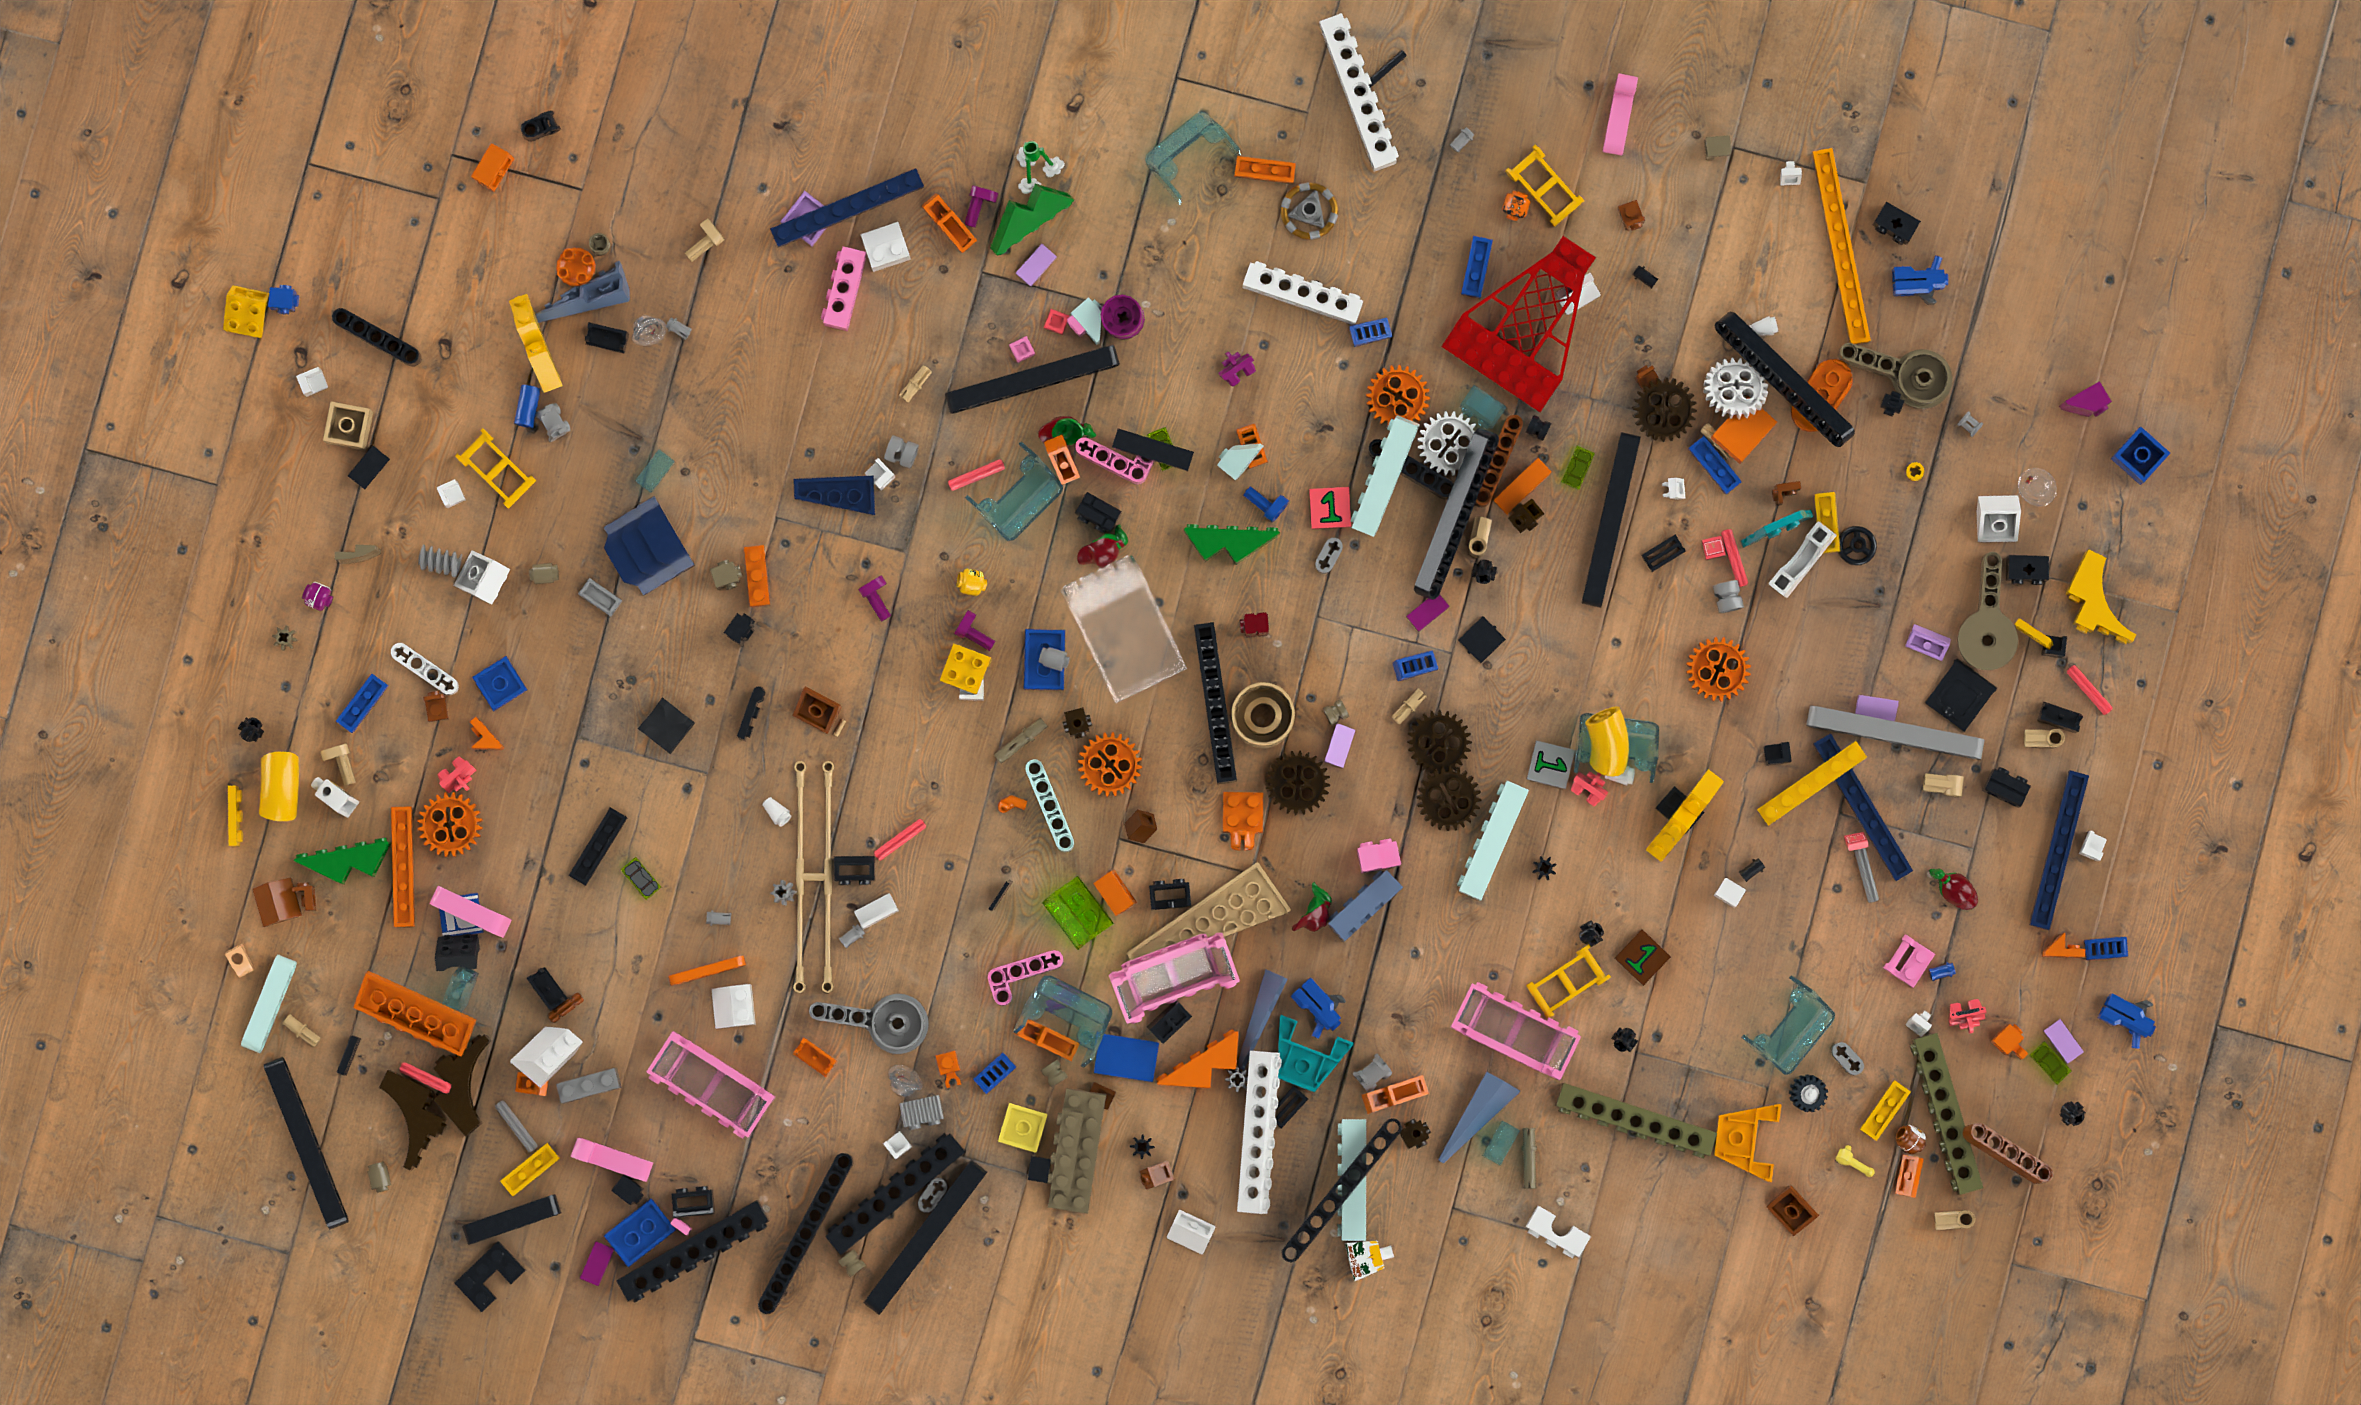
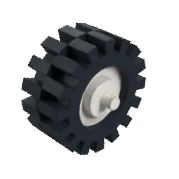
M1805 1074V1076L1800 1075L1799 1079L1795 1078L1793 1080L1795 1083L1790 1085L1792 1090H1789L1791 1095L1789 1098L1794 1106L1804 1112H1815V1109L1820 1110V1106L1826 1104L1824 1100L1828 1099V1096H1826L1828 1089L1825 1088L1826 1085L1822 1080L1809 1074Z

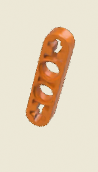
M744 955L668 977L670 985L674 986L743 967L746 965Z

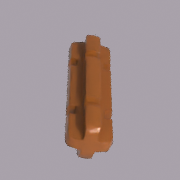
M575 993L571 996V999H567L556 1008L557 1010L551 1011L547 1015L552 1023L557 1022L561 1016H565L576 1005L581 1004L584 999L580 993Z

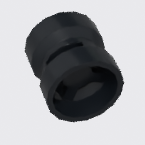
M1533 415L1525 433L1537 435V438L1543 441L1552 423L1548 421L1542 422L1538 416Z

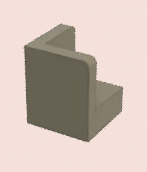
M1730 135L1705 138L1706 160H1714L1715 157L1731 155Z

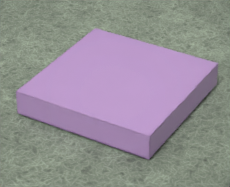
M804 191L780 222L785 223L824 205ZM826 228L801 239L810 246H813Z

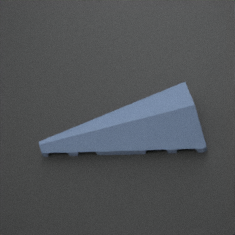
M620 261L615 262V267L609 271H600L599 277L588 281L584 285L575 286L562 294L561 299L554 304L547 303L544 310L535 313L538 323L629 302L630 288Z
M1266 969L1237 1063L1241 1070L1245 1069L1249 1061L1250 1051L1254 1050L1287 981V978Z
M1486 1072L1438 1161L1445 1163L1517 1096L1520 1090Z

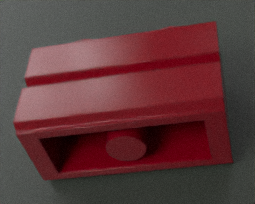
M1266 612L1257 613V615L1254 613L1245 614L1244 619H1240V632L1245 633L1246 638L1255 637L1256 635L1258 637L1267 636L1269 634L1268 614Z

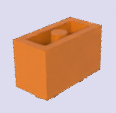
M1063 435L1045 441L1047 453L1061 484L1063 485L1080 478L1075 461Z

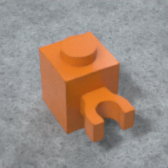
M2007 1024L1991 1040L2004 1055H2008L2013 1051L2020 1060L2028 1055L2019 1045L2024 1039L2021 1035L2023 1031L2015 1024L2013 1026Z
M956 1051L936 1055L940 1075L946 1074V1088H950L949 1081L951 1079H956L957 1085H962L960 1078L956 1075L957 1071H961Z

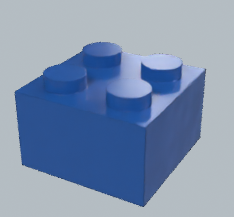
M2139 427L2111 457V460L2141 485L2169 456L2170 452L2146 430Z

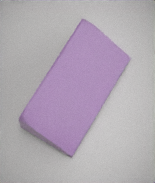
M1914 624L1905 646L1942 661L1949 648L1951 639Z
M1859 695L1857 697L1855 714L1895 721L1899 701Z
M1336 724L1324 762L1341 768L1344 767L1355 733L1354 729Z

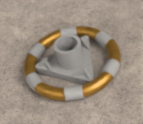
M1302 183L1290 189L1283 198L1281 218L1285 227L1296 237L1307 240L1317 239L1329 233L1336 224L1338 204L1328 188L1317 183ZM1315 190L1288 214L1291 199L1297 193ZM1318 192L1322 193L1331 206V214L1326 225L1323 220ZM1289 218L1320 227L1322 229L1312 232H1303L1297 229Z

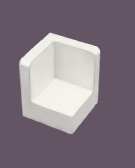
M319 367L296 376L306 397L328 388L325 377Z
M877 458L875 460L876 463L865 472V475H873L874 484L882 490L895 478V475Z
M455 479L436 487L447 508L466 500Z
M982 680L977 694L960 689L959 700L984 701V680Z
M2088 831L2079 854L2092 860L2100 861L2103 856L2102 850L2106 839L2094 834L2095 832Z
M1725 878L1714 896L1735 908L1746 890Z
M900 1131L883 1143L895 1159H898L912 1148Z

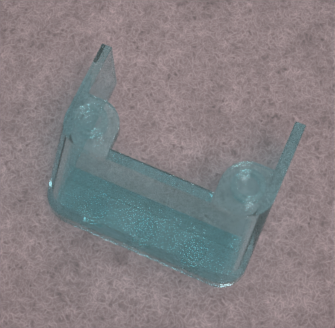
M1203 112L1191 117L1146 155V165L1178 204L1182 203V196L1170 183L1178 173L1177 165L1173 162V159L1202 135L1210 143H1218L1223 140L1236 157L1240 156L1241 149L1222 126Z
M1020 442L1019 445L1027 453V456L1020 464V470L1024 476L997 502L992 498H986L977 504L968 495L965 497L974 509L1007 541L1016 539L1063 490V485L1038 455L1023 442Z
M1584 713L1580 716L1574 758V772L1577 773L1580 762H1589L1591 740L1585 722L1594 715L1593 713ZM1624 718L1629 740L1628 759H1633L1634 765L1639 770L1650 771L1649 783H1653L1658 762L1659 726L1649 721Z
M1792 975L1789 979L1797 986L1792 991L1790 1002L1794 1007L1770 1036L1760 1034L1753 1041L1744 1034L1741 1037L1755 1052L1785 1075L1791 1074L1835 1018V1012L1816 992Z
M1044 976L1038 982L1024 1005L1013 1033L1017 1034L1024 1028L1028 1019L1038 1020L1044 1011H1047L1079 1027L1077 1041L1080 1045L1088 1048L1081 1063V1067L1084 1068L1095 1057L1112 1017V1008L1107 1003L1053 976Z

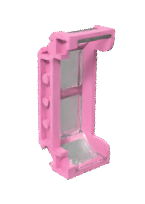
M1216 933L1207 938L1206 934L1194 936L1127 961L1121 965L1123 970L1114 971L1109 974L1127 1024L1130 1022L1131 1024L1140 1022L1145 1015V1010L1152 1011L1161 1004L1174 1003L1178 1000L1177 998L1182 996L1190 997L1196 994L1198 990L1211 989L1217 983L1221 987L1231 988L1237 982H1240L1222 933Z
M1479 982L1476 985L1471 984L1450 1028L1530 1068L1561 1080L1581 1036L1577 1035L1579 1031L1569 1026L1567 1029L1558 1027L1559 1022L1550 1018L1546 1021L1540 1018V1013L1532 1009L1529 1012L1523 1010L1522 1004L1513 1000L1509 1003L1504 1000L1505 996L1495 991L1491 994L1487 991L1488 987Z
M672 1031L647 1070V1073L650 1074L649 1079L657 1084L661 1081L669 1085V1091L676 1095L679 1093L686 1096L684 1100L689 1104L695 1106L697 1103L703 1107L701 1110L703 1113L710 1117L714 1114L720 1118L718 1122L727 1128L731 1125L735 1129L733 1133L742 1139L745 1136L750 1138L759 1120L775 1099L773 1094Z

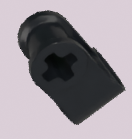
M554 111L544 112L537 117L523 122L521 125L523 137L527 141H535L560 131L561 128L557 126L553 116ZM528 127L536 129L532 135L526 134L525 130Z

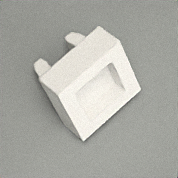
M1794 161L1786 162L1785 169H1781L1780 186L1800 185L1802 171L1801 168H1795Z
M1669 478L1668 482L1662 483V486L1669 487V492L1663 494V497L1677 500L1685 499L1684 479Z
M1926 1011L1920 1014V1016L1915 1013L1905 1025L1922 1037L1932 1026L1927 1022L1931 1015Z

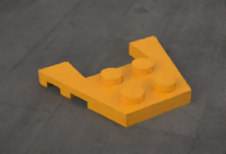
M1782 1104L1718 1115L1714 1156L1767 1182H1772L1774 1164L1753 1161L1758 1120L1779 1122Z

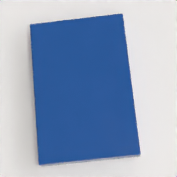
M1025 629L1024 689L1064 690V668L1062 671L1045 667L1042 663H1039V658L1043 647L1047 649L1051 647L1065 652V630Z
M1100 1033L1094 1073L1153 1082L1159 1042Z
M651 1198L606 1233L604 1237L629 1268L675 1232L676 1229L670 1224L671 1222Z

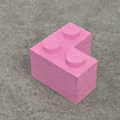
M1390 838L1379 841V845H1373L1372 841L1362 843L1360 848L1356 850L1361 874L1401 866L1397 842H1392Z

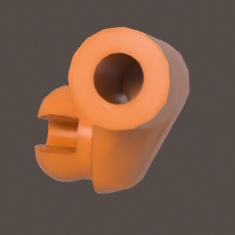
M1010 795L998 803V810L1001 813H1006L1014 807L1025 810L1028 801Z

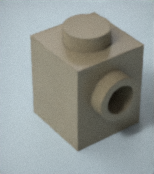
M729 560L717 563V567L710 569L717 590L722 588L730 590L736 588L737 583H740L739 577H742L739 565L735 566L734 562L729 563Z

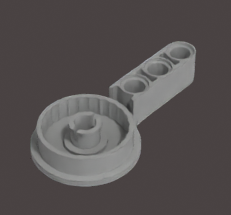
M905 994L888 995L878 1001L871 1009H860L822 1002L813 1003L809 1009L810 1016L815 1020L866 1028L877 1046L893 1054H904L916 1049L923 1042L928 1032V1016L924 1007L915 998ZM816 1006L824 1008V1014L821 1017H816L813 1013ZM836 1009H842L844 1012V1017L841 1020H836L833 1017ZM856 1012H861L864 1015L861 1023H855L853 1020V1015ZM901 1018L904 1026L901 1029H895L893 1027L894 1019Z

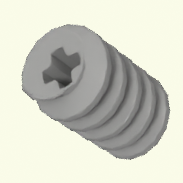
M422 545L418 565H420L421 570H425L428 566L429 572H433L436 569V573L440 574L443 570L444 575H449L451 572L452 577H456L461 567L462 554L457 558L455 551L452 556H449V551L446 550L442 555L441 548H438L436 553H434L432 546L426 551L425 545Z

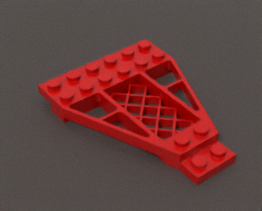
M1562 236L1551 253L1464 312L1441 347L1541 413L1563 380L1585 274L1596 257L1565 236ZM1540 270H1543L1544 272L1548 273L1537 276ZM1526 274H1531L1512 305H1507L1496 297L1497 294ZM1548 276L1550 288L1539 290L1537 278ZM1551 276L1564 285L1553 287ZM1535 279L1537 290L1526 292ZM1565 287L1567 298L1555 300L1553 289ZM1567 287H1569L1570 289L1573 290V293L1571 294L1570 297H1569V293H1568V288H1567ZM1551 290L1553 301L1542 303L1540 292ZM1537 292L1539 304L1528 306L1526 294ZM1524 296L1526 307L1515 309L1521 298ZM1491 298L1507 309V313L1493 332L1469 317L1471 312ZM1567 301L1558 314L1556 303ZM1571 302H1573L1574 309L1567 342L1564 343L1555 337L1552 331ZM1554 303L1556 315L1544 317L1543 305ZM1540 306L1542 318L1531 320L1529 308ZM1526 309L1528 321L1517 323L1515 311ZM1511 313H1513L1514 324L1504 325ZM1556 317L1547 330L1545 319ZM1543 320L1545 332L1534 334L1531 322ZM1529 323L1531 334L1520 337L1518 325ZM1515 326L1517 337L1506 339L1504 328ZM1500 330H1502L1503 339L1497 336ZM1545 334L1536 347L1534 336ZM1532 336L1534 348L1522 350L1520 339ZM1549 337L1565 347L1559 375L1554 374L1535 361V356ZM1518 339L1520 350L1509 344L1507 341ZM1533 351L1530 357L1523 352Z

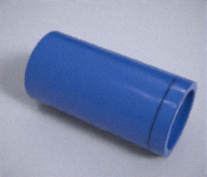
M521 385L514 420L515 425L528 428L534 427L541 388Z

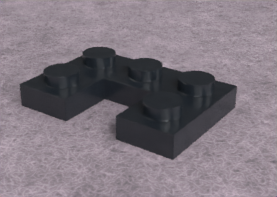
M498 1241L454 1284L483 1312L497 1299L483 1283L498 1270L510 1284H513L526 1269Z

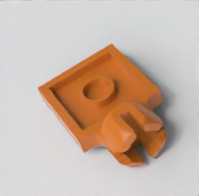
M1223 792V833L1230 834L1232 849L1240 851L1241 840H1244V851L1252 850L1254 848L1255 834L1263 833V793Z

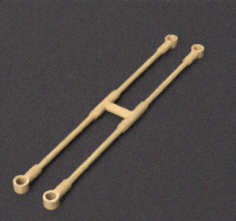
M798 761L794 765L797 777L796 787H798V859H796L797 967L796 982L793 988L797 993H802L806 989L804 967H802V895H804V881H824L825 967L824 982L821 987L825 993H830L834 989L832 967H830V895H832L831 787L832 772L835 767L831 761H826L822 765L824 770V787H826V859H824V873H804L803 787L804 772L807 766L803 761ZM828 763L832 765L830 771L825 770V765ZM798 764L804 765L802 771L797 770ZM798 983H801L803 985V989L801 991H798L796 989V985ZM826 983L831 984V989L829 991H826L824 989V985Z

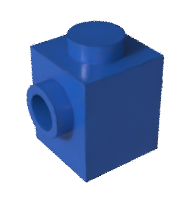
M280 285V288L270 287L268 307L271 310H277L279 314H289V311L295 312V307L299 306V295L292 289V286Z

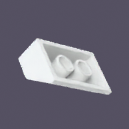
M544 1027L510 1062L541 1088L576 1053L583 1042L569 1029Z

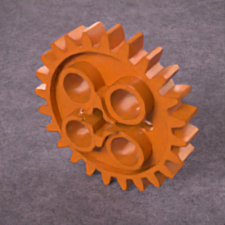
M1391 365L1389 372L1383 368V375L1376 373L1377 380H1370L1374 386L1367 387L1372 393L1366 394V397L1371 399L1366 403L1367 406H1372L1369 413H1376L1374 420L1380 417V425L1386 421L1388 422V427L1390 420H1395V417L1398 415L1395 409L1403 406L1406 408L1407 413L1401 417L1410 421L1415 419L1420 422L1418 415L1425 416L1426 413L1422 408H1429V405L1424 402L1430 400V397L1425 396V394L1430 392V389L1423 388L1427 381L1420 382L1422 375L1416 377V370L1410 373L1408 372L1409 366L1402 370L1401 365L1398 366L1397 370H1394V367ZM1392 379H1397L1401 385L1398 388H1392L1389 382ZM1383 387L1388 388L1395 395L1401 393V398L1404 401L1411 403L1413 407H1409L1400 399L1398 401H1395V396L1390 394L1389 392L1384 391ZM1408 390H1415L1417 397L1410 399L1407 397L1406 392ZM1380 396H1387L1390 402L1387 405H1382L1379 402Z
M1714 637L1713 643L1706 639V646L1700 642V650L1697 648L1693 649L1696 655L1688 656L1692 662L1686 663L1688 667H1691L1690 670L1686 671V674L1692 675L1688 682L1694 681L1695 683L1691 688H1699L1697 695L1704 692V699L1710 695L1713 702L1716 697H1719L1720 702H1722L1724 696L1730 700L1731 693L1738 696L1736 689L1744 690L1741 684H1748L1745 677L1750 676L1751 673L1746 672V669H1749L1751 665L1745 664L1749 657L1743 658L1742 656L1745 650L1738 651L1740 644L1733 647L1732 639L1727 644L1725 643V637L1722 638L1721 642H1718L1717 637ZM1710 651L1717 652L1719 656L1717 661L1709 659L1708 654ZM1726 653L1727 656L1721 666L1723 672L1717 675L1714 685L1711 686L1710 682L1716 672V669L1713 667L1719 665L1723 654ZM1730 659L1734 660L1737 664L1734 670L1727 667L1726 663ZM1702 669H1707L1710 672L1709 679L1701 678L1700 671ZM1719 678H1726L1729 683L1728 687H1720L1718 684Z
M1114 732L1111 733L1110 737H1107V734L1104 733L1102 739L1096 735V742L1089 739L1090 747L1083 746L1086 753H1079L1084 759L1078 760V763L1083 765L1078 771L1084 772L1080 778H1087L1085 786L1091 784L1092 792L1097 788L1099 796L1105 791L1106 797L1109 796L1110 792H1113V795L1116 797L1117 791L1124 794L1123 788L1126 787L1131 790L1129 784H1137L1134 776H1141L1136 771L1142 769V766L1137 765V762L1142 761V758H1136L1140 751H1133L1135 743L1128 745L1129 738L1123 741L1122 734L1115 738ZM1110 745L1117 748V753L1114 756L1106 754V748ZM1098 751H1102L1110 762L1115 761L1113 765L1122 775L1121 779L1117 777L1111 768H1105L1107 764L1098 754ZM1094 758H1098L1102 762L1098 769H1094L1090 765L1091 760ZM1121 761L1129 762L1130 768L1127 771H1121L1118 768ZM1105 774H1112L1115 778L1114 782L1106 784L1103 781Z
M444 792V798L436 795V802L429 799L431 806L424 805V808L427 810L426 813H419L424 817L417 820V822L423 824L422 827L417 828L419 831L424 832L420 838L427 839L424 843L425 846L431 844L430 851H434L437 848V855H440L443 851L445 857H448L450 852H452L453 857H456L457 851L464 855V848L471 850L469 844L473 843L476 845L477 842L474 838L481 837L477 833V830L483 829V827L478 826V823L482 822L483 819L477 818L481 812L474 811L477 806L476 804L469 805L470 798L463 801L464 795L460 794L458 799L455 792L451 794V797L446 792ZM447 807L450 808V820L455 823L452 826L454 842H451L450 828L446 827V824L449 823ZM457 808H462L464 811L463 816L456 819L454 811ZM442 811L444 814L443 820L436 822L434 819L435 813ZM459 828L466 829V836L464 838L457 837ZM440 831H445L447 834L446 839L442 842L438 841L437 834Z

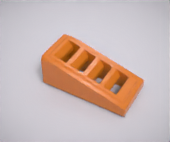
M1255 424L1236 430L1241 445H1245V442L1256 439V443L1253 444H1262ZM1253 431L1254 435L1243 438V434ZM1263 448L1257 454H1261L1262 458L1252 461L1248 466L1249 469L1268 463Z

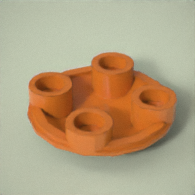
M567 248L557 261V275L564 283L570 286H581L592 279L596 264L593 256L588 251L582 248Z

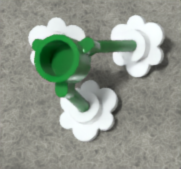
M1034 141L1025 142L1016 156V159L1020 161V165L1026 167L1027 178L1022 179L1018 185V188L1024 194L1032 192L1035 183L1041 185L1035 178L1031 179V166L1035 165V161L1039 159L1040 155L1046 160V166L1043 167V171L1047 177L1060 174V169L1064 167V162L1059 157L1049 158L1044 148H1039L1038 144Z

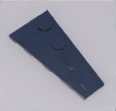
M874 476L794 479V498L875 515Z

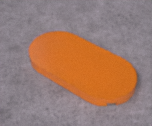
M1831 359L1821 362L1807 383L1837 410L1852 386L1853 377L1850 367L1845 362ZM1793 406L1791 407V417L1798 428L1807 432L1818 431Z

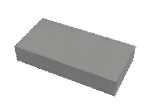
M591 578L587 580L578 595L610 617H612L622 602L621 599Z

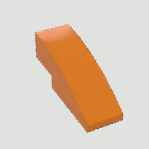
M934 194L921 206L961 253L965 252L977 241L938 194Z
M1537 458L1494 499V502L1508 515L1552 471Z
M1021 1016L1013 1033L1069 1061H1072L1080 1043L1024 1016Z
M1421 1075L1361 1096L1367 1114L1427 1095L1429 1092L1424 1077Z

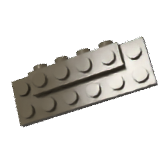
M1066 1088L1063 1111L1058 1113L1056 1124L1060 1125L1059 1133L1055 1132L1054 1144L1057 1145V1150L1052 1152L1050 1163L1054 1164V1170L1049 1172L1047 1183L1051 1184L1049 1208L1088 1214L1106 1094Z

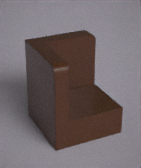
M1138 809L1124 824L1128 839L1140 843H1145L1157 830L1154 814Z
M1096 1082L1093 1083L1089 1091L1106 1094L1104 1105L1106 1110L1109 1109L1116 1094L1115 1091Z

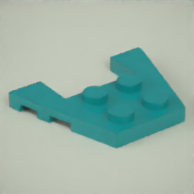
M1800 510L1772 522L1740 542L1743 548L1764 537L1768 536V539L1780 535L1782 529L1786 528L1787 531L1798 527L1800 523L1813 518L1812 510Z
M1280 1015L1278 1053H1280L1281 1067L1278 1077L1281 1080L1315 1092L1354 1043L1337 1036L1330 1056L1292 1042L1291 1037L1298 1021Z

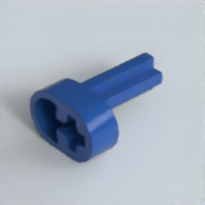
M1251 486L1243 495L1265 513L1264 516L1271 522H1274L1289 504V500L1283 495H1280L1272 504Z

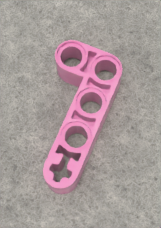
M1618 73L1603 146V152L1623 155L1638 77Z
M1085 437L1080 438L1075 445L1076 452L1080 457L1134 484H1141L1146 480L1155 462L1152 460L1143 461L1139 456H1136L1134 461ZM1085 443H1087L1088 448L1092 451L1094 450V447H1096L1093 453V457H1090L1091 452L1088 450H1084V452H1081L1080 445L1084 446ZM1099 452H1105L1108 455L1105 461H1099L1096 457ZM1117 461L1125 462L1126 466L1123 470H1117L1114 467ZM1134 470H1141L1143 477L1140 479L1133 478L1132 473Z
M437 886L429 903L504 938L512 919L440 886Z
M1053 950L992 969L988 973V981L995 1002L1001 1006L1008 1005L1012 1000L1009 983L1058 969L1064 962L1062 954L1059 951ZM1053 954L1056 957H1060L1057 965H1054L1053 962L1047 963L1049 968L1044 969L1042 957L1045 956V960L1051 959ZM1031 961H1040L1041 968L1038 971H1032L1030 969ZM1014 966H1019L1022 969V973L1018 977L1011 975L1010 971ZM994 972L1002 974L1001 982L994 983L991 976ZM1001 991L1008 993L1009 997L1005 1002H1000L997 999V995Z
M579 1137L576 1139L571 1154L572 1158L589 1162L647 1182L653 1166V1162Z

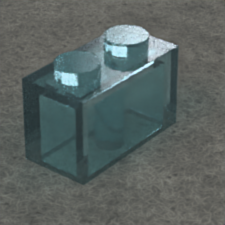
M1473 385L1460 404L1463 414L1469 418L1475 417L1479 420L1478 424L1486 429L1488 427L1493 429L1507 408L1475 385Z
M459 967L452 974L442 1004L462 1012L469 1003L479 973L465 967Z
M1502 1120L1482 1156L1500 1166L1520 1130Z

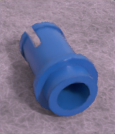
M1948 962L1945 965L1929 969L1932 981L1947 976L1951 978L1952 975L1956 974L1953 963Z

